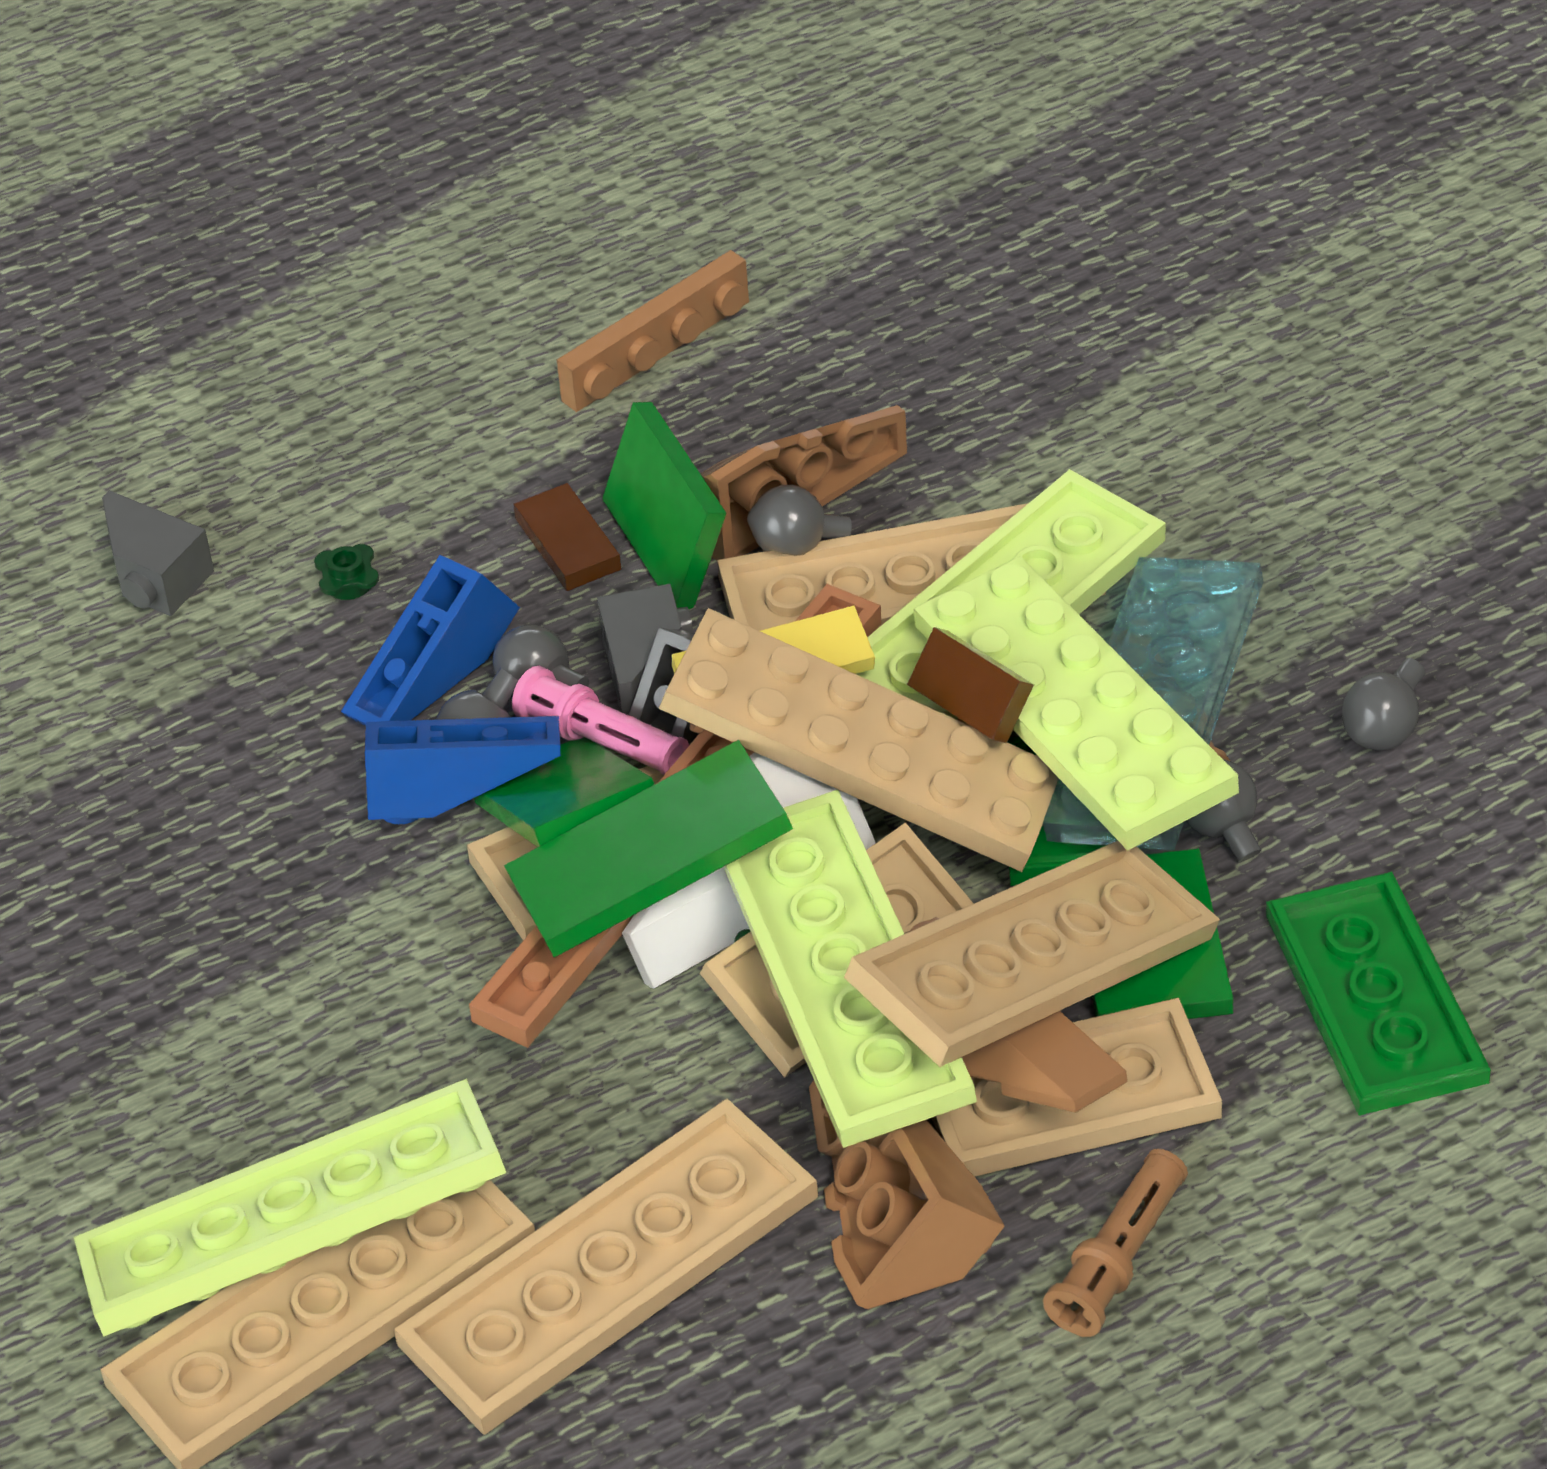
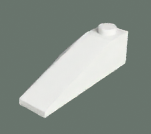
M756 752L750 755L753 763L783 808L838 790ZM838 790L867 850L876 842L860 803L856 797ZM722 867L635 914L623 930L622 935L644 983L650 988H656L732 945L736 935L741 930L749 929V926L726 872Z

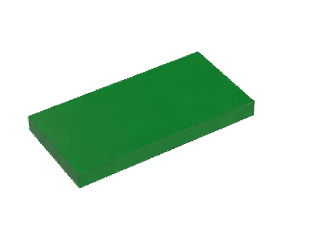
M737 740L507 863L504 867L553 957H556L792 830L793 827L780 802L740 741Z
M1393 872L1266 902V917L1359 1116L1490 1083L1491 1069Z

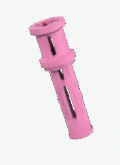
M534 666L527 670L518 680L513 692L512 710L515 716H559L560 737L569 741L585 737L621 755L652 767L663 775L689 746L688 741L682 737L673 736L633 716L626 715L599 703L597 695L587 686L582 684L569 686L556 680L553 672L542 666ZM534 694L539 696L540 698L539 700H532L531 696Z

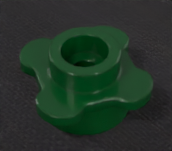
M357 544L353 547L342 546L332 551L325 550L320 552L315 557L314 563L315 568L322 571L323 578L319 581L321 592L340 600H352L365 595L379 581L378 571L371 567V561L374 559L373 549L365 544Z

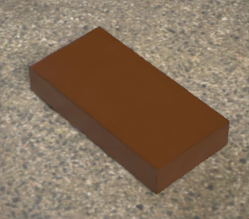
M568 483L514 503L515 519L566 591L621 570L620 554Z
M937 627L933 628L907 684L988 738L1007 743L1034 686L1028 680L950 631Z

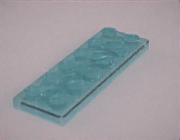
M1139 557L1108 644L1209 745L1264 582L1261 564L1225 560ZM1058 779L1043 820L1047 841L1105 846L1118 841L1072 791ZM1184 822L1137 847L1174 851Z

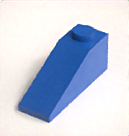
M439 555L341 712L366 726V722L412 720L488 660L497 642L505 633L520 607L483 574Z
M559 716L366 722L365 768L368 820L384 819L392 824H408L419 818H433L561 756Z

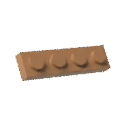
M732 250L726 252L558 358L557 368L562 402L575 412L580 411L595 400L605 398L614 388L634 375L650 369L659 359L681 345L694 341L700 333L720 320L736 314L745 304L749 303L746 260Z

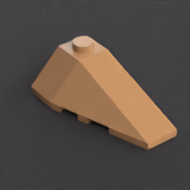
M896 405L760 444L723 459L700 473L727 513L712 557L715 560L742 556L759 547L751 532L747 517L756 501L768 490L780 485H796L805 488L824 506L907 454L905 410Z
M934 917L931 920L920 922L913 926L911 931L920 928L926 924H929L933 921H936L939 918ZM1060 1011L962 1057L970 1077L1000 1083L1002 1095L1074 1113L1127 1083L1126 1070Z
M813 1081L809 1086L817 1147L819 1152L832 1157L834 1182L824 1188L826 1208L833 1211L840 1210L843 1235L838 1236L831 1242L833 1257L856 1304L865 1309H871L962 1280L979 1258L990 1249L995 1238L1005 1227L981 1184L927 1120L843 1148L816 1083Z

